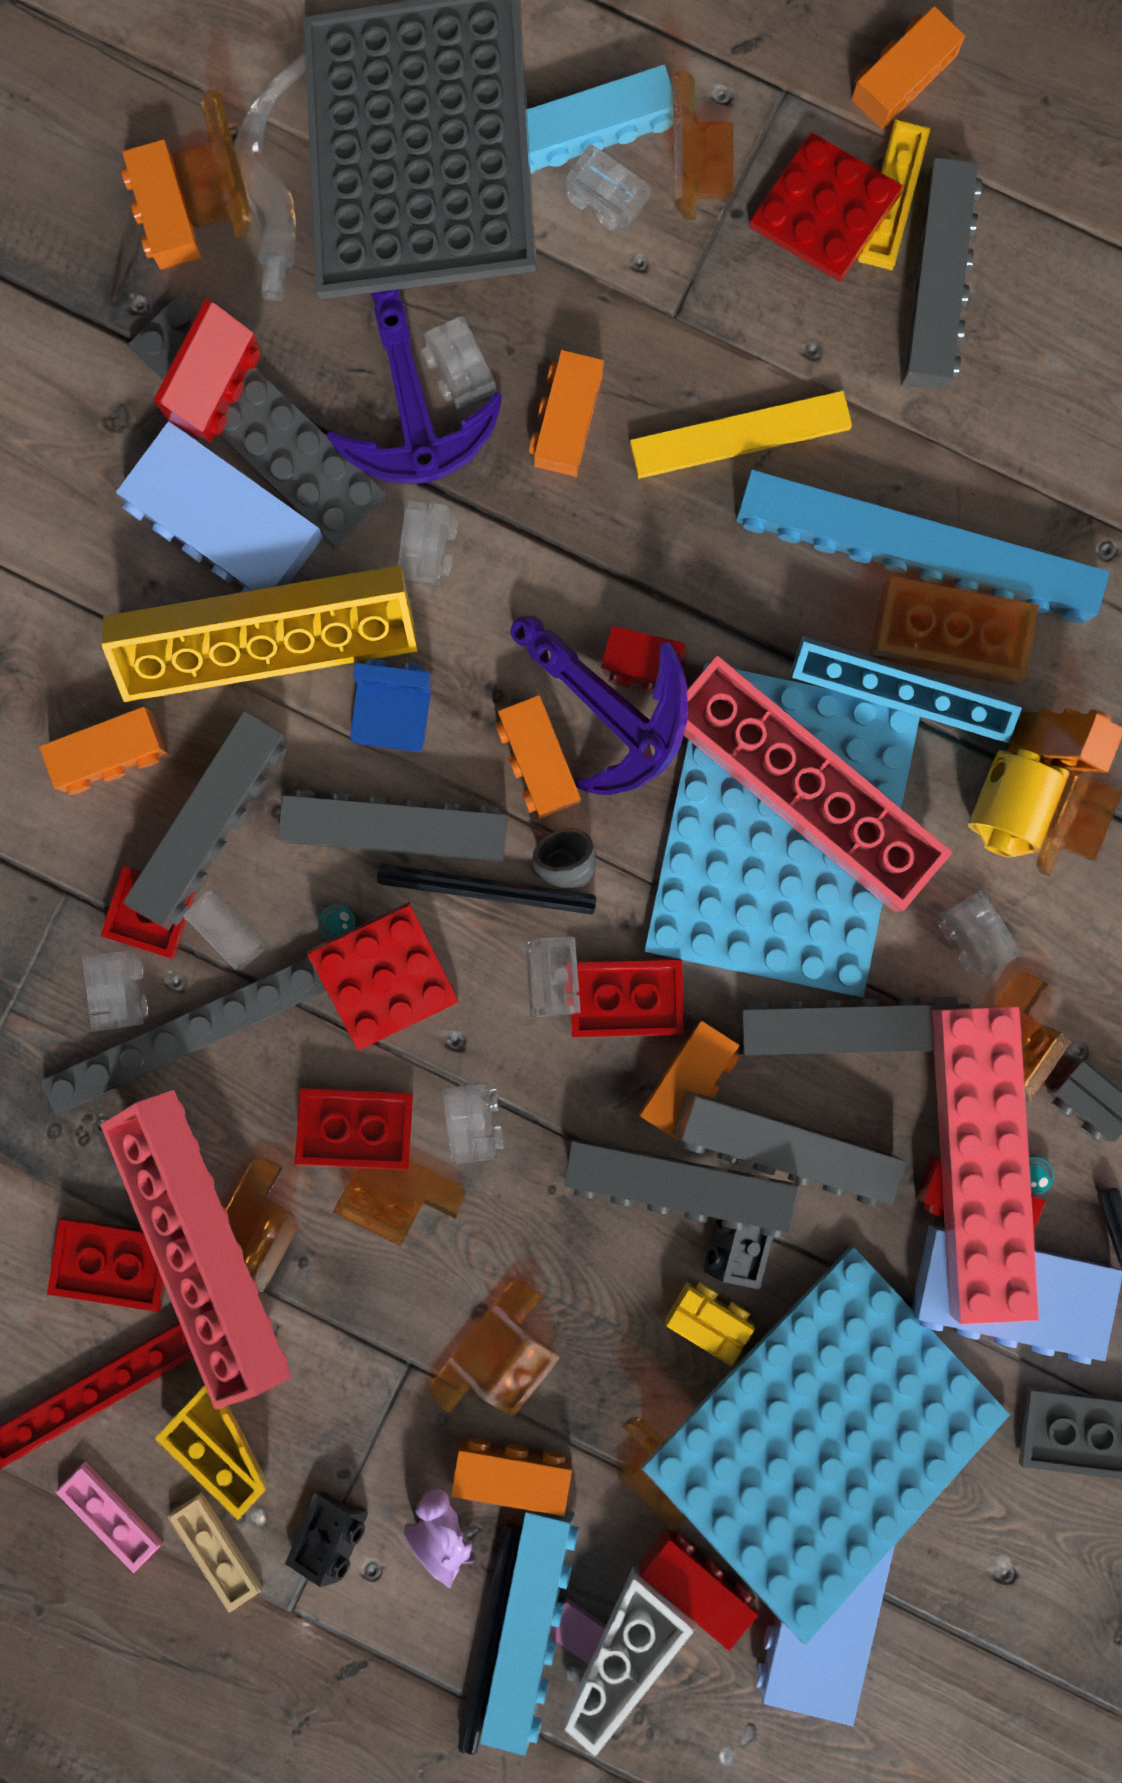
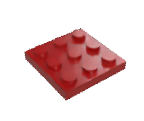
M811 131L751 218L750 228L841 283L903 193V185Z
M410 902L307 951L308 957L358 1051L459 1002Z

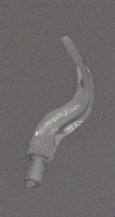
M303 53L282 71L252 104L243 120L234 146V177L239 191L257 218L260 226L258 261L264 265L261 294L265 299L271 301H280L284 298L286 269L294 265L296 219L294 202L289 189L273 172L264 157L262 148L263 135L269 114L277 98L306 71V60Z

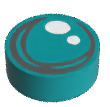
M332 905L324 909L320 914L318 927L321 934L330 940L357 927V920L349 908L342 905Z
M1029 1156L1031 1194H1042L1049 1190L1053 1184V1168L1045 1159Z

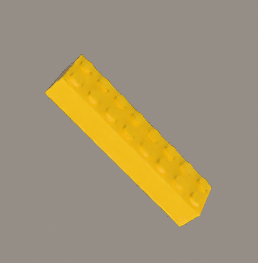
M401 565L103 616L101 638L102 648L123 702L365 661V659H377L418 652L415 626Z

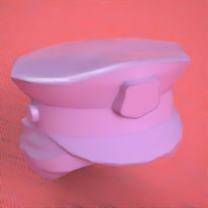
M431 1488L422 1495L416 1509V1514L422 1520L418 1524H405L403 1536L417 1559L435 1579L441 1581L447 1588H451L452 1580L455 1579L459 1572V1566L462 1563H473L475 1561V1554L471 1549V1540L464 1541L463 1532L460 1530L457 1513L449 1505L447 1492L440 1488Z

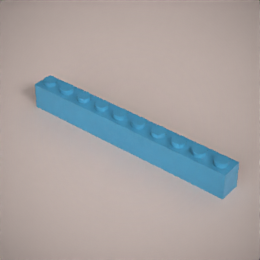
M751 470L736 522L743 524L744 529L751 532L763 533L766 530L777 533L778 538L786 542L799 543L800 540L814 544L813 547L821 552L834 553L835 550L849 554V558L856 562L870 563L875 561L885 564V569L895 573H906L907 570L920 574L922 580L930 583L949 582L956 584L955 588L965 593L984 592L991 594V599L1006 604L1013 603V601L1026 604V608L1032 612L1046 614L1051 611L1061 614L1063 620L1076 624H1082L1084 621L1088 622L1099 614L1110 571L755 470Z

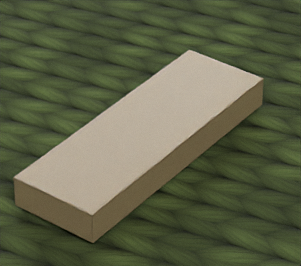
M202 1491L169 1513L168 1519L228 1613L261 1592L263 1586Z

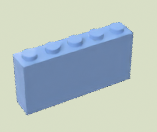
M169 421L116 491L125 502L122 508L139 521L143 517L149 519L154 523L151 529L168 542L173 537L184 544L181 550L198 563L205 559L214 566L211 572L227 584L234 580L244 587L241 592L290 584L324 538L317 526Z
M929 1224L911 1309L914 1311V1316L921 1320L920 1326L928 1329L943 1331V1326L957 1328V1334L967 1338L980 1339V1335L984 1334L993 1336L995 1343L1007 1347L1016 1348L1017 1343L1020 1342L1031 1345V1350L1036 1353L1054 1356L1055 1351L1068 1353V1359L1091 1364L1092 1359L1106 1360L1122 1280V1270L1109 1264L1035 1248L1039 1321L960 1324L950 1316L945 1228Z
M895 1545L806 1645L801 1643L775 1615L773 1626L768 1625L765 1632L764 1649L767 1650L765 1663L758 1664L755 1676V1687L759 1688L763 1704L850 1726L854 1725Z

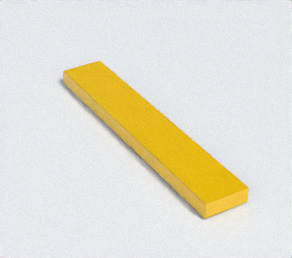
M844 391L632 439L630 440V448L637 477L640 479L851 429L852 423Z

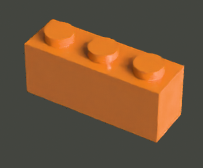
M935 6L924 16L918 14L909 23L905 30V35L898 42L893 39L887 44L879 56L880 60L873 67L868 64L859 72L854 80L856 88L851 101L883 130L958 55L965 35Z
M165 140L122 151L126 166L120 168L127 190L133 189L136 201H132L130 204L137 224L143 223L146 235L140 236L147 258H154L160 270L201 259V252L174 160Z
M561 350L558 362H551L547 383L552 384L549 397H542L538 418L543 419L541 431L533 432L529 453L534 454L535 467L577 477L603 377L604 360Z
M540 695L498 711L500 722L495 723V727L502 744L509 742L514 756L509 757L508 760L515 778L523 776L528 790L521 793L529 813L536 811L539 819L579 804L581 802L580 795Z
M146 707L136 709L39 746L53 787L62 792H68L69 795L88 790L90 788L89 783L102 778L104 782L118 779L125 775V769L138 765V768H146L160 762V756L168 754L154 714Z
M1043 708L1039 712H1022L1007 752L1017 756L1020 749L1038 754L1041 757L1039 763L1046 766L1054 765L1066 770L1108 773L1122 738V728L1111 722L1112 716L1094 709L1089 710V713H1080L1071 709H1064L1063 713H1057Z
M698 1020L638 1113L640 1117L679 1141V1138L673 1133L687 1090L714 1098L720 1086L715 1084L723 1071L729 1074L740 1057L736 1053L739 1045L703 1021Z
M469 1438L468 1442L461 1440L451 1497L564 1516L572 1473V1459H566L565 1454L552 1450H546L543 1454L528 1452L527 1447L518 1444H507L506 1448L491 1446V1442L483 1438Z

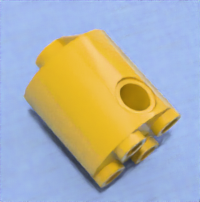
M1020 749L1016 756L1010 752L999 750L993 760L969 820L968 827L980 835L985 849L1000 856L1011 858L1039 852L1070 772L1058 766H1046L1039 763L1041 757L1031 751Z

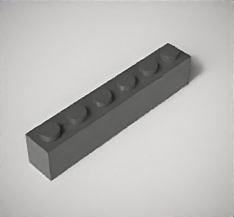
M935 157L927 173L902 385L945 391L953 378L957 379L960 371L961 356L956 355L957 343L962 342L965 331V320H960L961 307H966L970 286L964 284L965 273L970 272L974 256V250L968 249L969 239L974 236L978 222V214L973 213L974 201L977 202L979 200L982 188V178H977L978 163Z
M245 711L242 713L123 901L125 905L168 931L172 924L178 925L182 921L188 910V906L185 904L192 892L198 893L204 886L208 878L206 870L212 860L218 861L222 857L228 846V842L225 840L233 828L237 830L248 814V810L245 808L252 797H259L268 781L265 776L272 765L277 767L284 758L287 747L284 746L286 741L283 733Z
M293 790V796L282 795L278 840L283 843L504 862L508 817L507 815L500 814L501 808L478 806V812L463 811L464 805L441 803V809L426 808L427 802L419 800H404V806L389 805V798L374 796L367 797V803L352 801V795L331 793L330 799L315 798L316 792Z
M958 996L935 997V1004L920 1005V997L897 998L898 1005L883 1006V998L860 999V1006L846 1007L845 999L823 1000V1007L808 1008V1000L785 1001L786 1008L771 1009V1001L748 1002V1009H739L740 1054L745 1056L934 1050L932 1010L970 1008V1005L958 1004Z
M688 1090L673 1133L683 1141L682 1147L704 1154L705 1148L719 1152L717 1157L724 1161L738 1165L741 1159L754 1163L752 1168L769 1175H774L776 1170L789 1173L787 1179L809 1186L811 1180L822 1183L824 1191L838 1196H844L845 1191L858 1194L856 1200L874 1207H878L880 1201L890 1205L894 1204L907 1164L905 1160L894 1154Z
M580 1139L572 1141L564 1187L573 1188L574 1195L579 1197L596 1199V1194L598 1193L611 1196L610 1202L617 1205L632 1206L633 1201L648 1204V1211L669 1214L670 1209L684 1211V1218L700 1222H707V1216L722 1219V1226L738 1230H744L745 1224L760 1227V1234L782 1238L783 1232L790 1233L793 1230L800 1190L799 1183Z

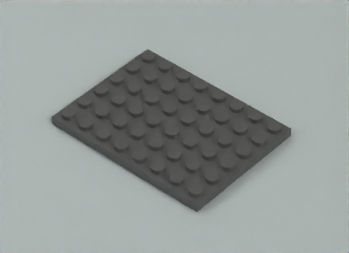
M410 0L305 16L304 39L316 293L319 298L327 299L537 272L520 0Z

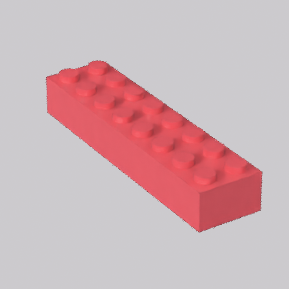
M718 655L687 690L688 720L684 736L894 913L904 911L953 853Z
M1001 1006L932 1010L950 1316L960 1324L1039 1321L1019 1007Z
M172 1090L137 1102L102 1123L100 1126L214 1409L217 1410L255 1397L291 1378L287 1358L276 1340L272 1321L265 1313L258 1296L257 1285L249 1274L243 1259L242 1248L236 1242L229 1225L228 1214L220 1203L214 1188L213 1177L206 1169L200 1154L199 1143L192 1135L185 1117V1109L178 1100L175 1091Z

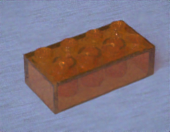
M891 576L882 587L869 656L889 662L1014 686L1026 678L1039 605Z

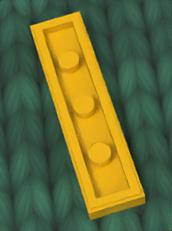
M895 119L881 173L902 184L903 193L861 252L857 262L893 270L931 128Z

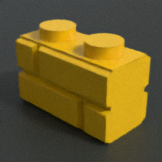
M700 1281L697 1286L687 1282L665 1317L666 1326L732 1366L754 1331L755 1326L748 1319L751 1313L731 1301L729 1306L716 1299L718 1292Z

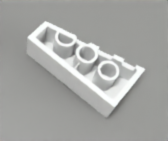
M634 1566L566 1713L565 1731L594 1756L599 1753L694 1632L693 1620L640 1576V1571Z

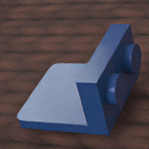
M365 659V664L355 663L353 679L357 683L350 733L351 740L359 745L413 752L421 751L425 742L433 683L430 672H424L425 667L416 664H402V669L387 667L388 663L386 661L378 659Z

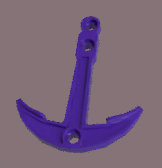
M397 289L370 293L375 304L374 312L383 349L388 353L405 445L398 448L378 449L375 442L351 439L331 430L326 436L345 460L364 473L382 481L420 484L444 478L469 463L489 440L500 413L502 394L495 392L482 408L460 423L461 430L441 438H436L410 350L412 341L403 303L399 300L400 291ZM388 319H398V323L394 326L385 324ZM422 455L431 457V461L425 465L420 464L418 459Z
M535 616L517 618L510 630L512 639L520 646H527L529 655L554 678L561 679L630 749L629 754L620 764L609 766L592 777L575 779L576 787L598 795H613L643 787L664 772L681 746L688 720L687 684L679 659L670 642L660 645L659 669L652 697L655 700H659L651 719H648L578 659L577 653L552 630H544L543 623L539 618ZM548 650L550 651V654H551L550 659H549V657H548ZM650 745H653L655 749L654 756L651 753Z

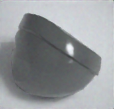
M564 828L545 836L537 843L533 851L532 860L535 872L547 883L557 887H582L589 882L596 869V854L593 842L586 832L578 828Z

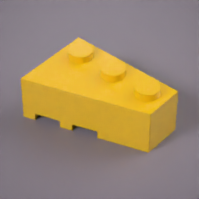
M205 1385L155 1438L237 1520L266 1490L268 1482L230 1405L215 1410Z

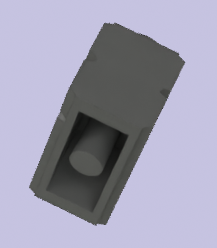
M1074 1057L1047 1088L1046 1092L1055 1098L1051 1104L1065 1116L1070 1118L1074 1114L1083 1122L1080 1127L1081 1130L1095 1141L1099 1142L1103 1138L1104 1140L1114 1142L1122 1134V1090L1085 1059Z

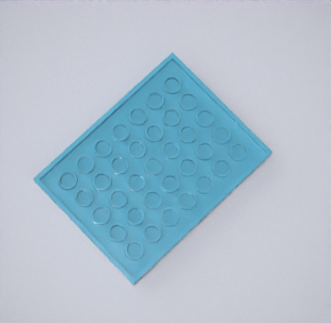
M704 663L702 673L708 667V663ZM734 669L900 809L902 808L920 716L828 688ZM688 740L644 952L864 998L882 902Z
M849 1247L640 1466L804 1645L813 1638L1010 1416L1007 1410L931 1329L920 1326L921 1320L914 1316V1311L854 1247Z

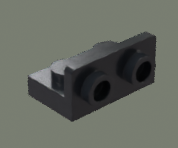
M715 1218V1230L710 1248L706 1252L704 1272L724 1283L760 1289L773 1237L760 1234V1227L745 1224L744 1230L722 1226V1219Z
M316 1492L285 1564L318 1587L338 1583L344 1578L350 1568L349 1558L355 1545L360 1541L365 1532L364 1523L368 1516V1511L363 1508L351 1510L325 1492Z

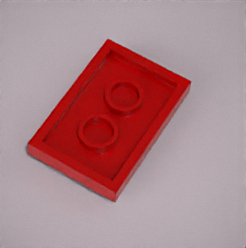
M682 960L570 963L572 1038L684 1035Z
M300 1088L295 1166L409 1171L413 1094Z
M65 1217L59 1219L46 1295L159 1312L162 1309L165 1285L142 1229Z

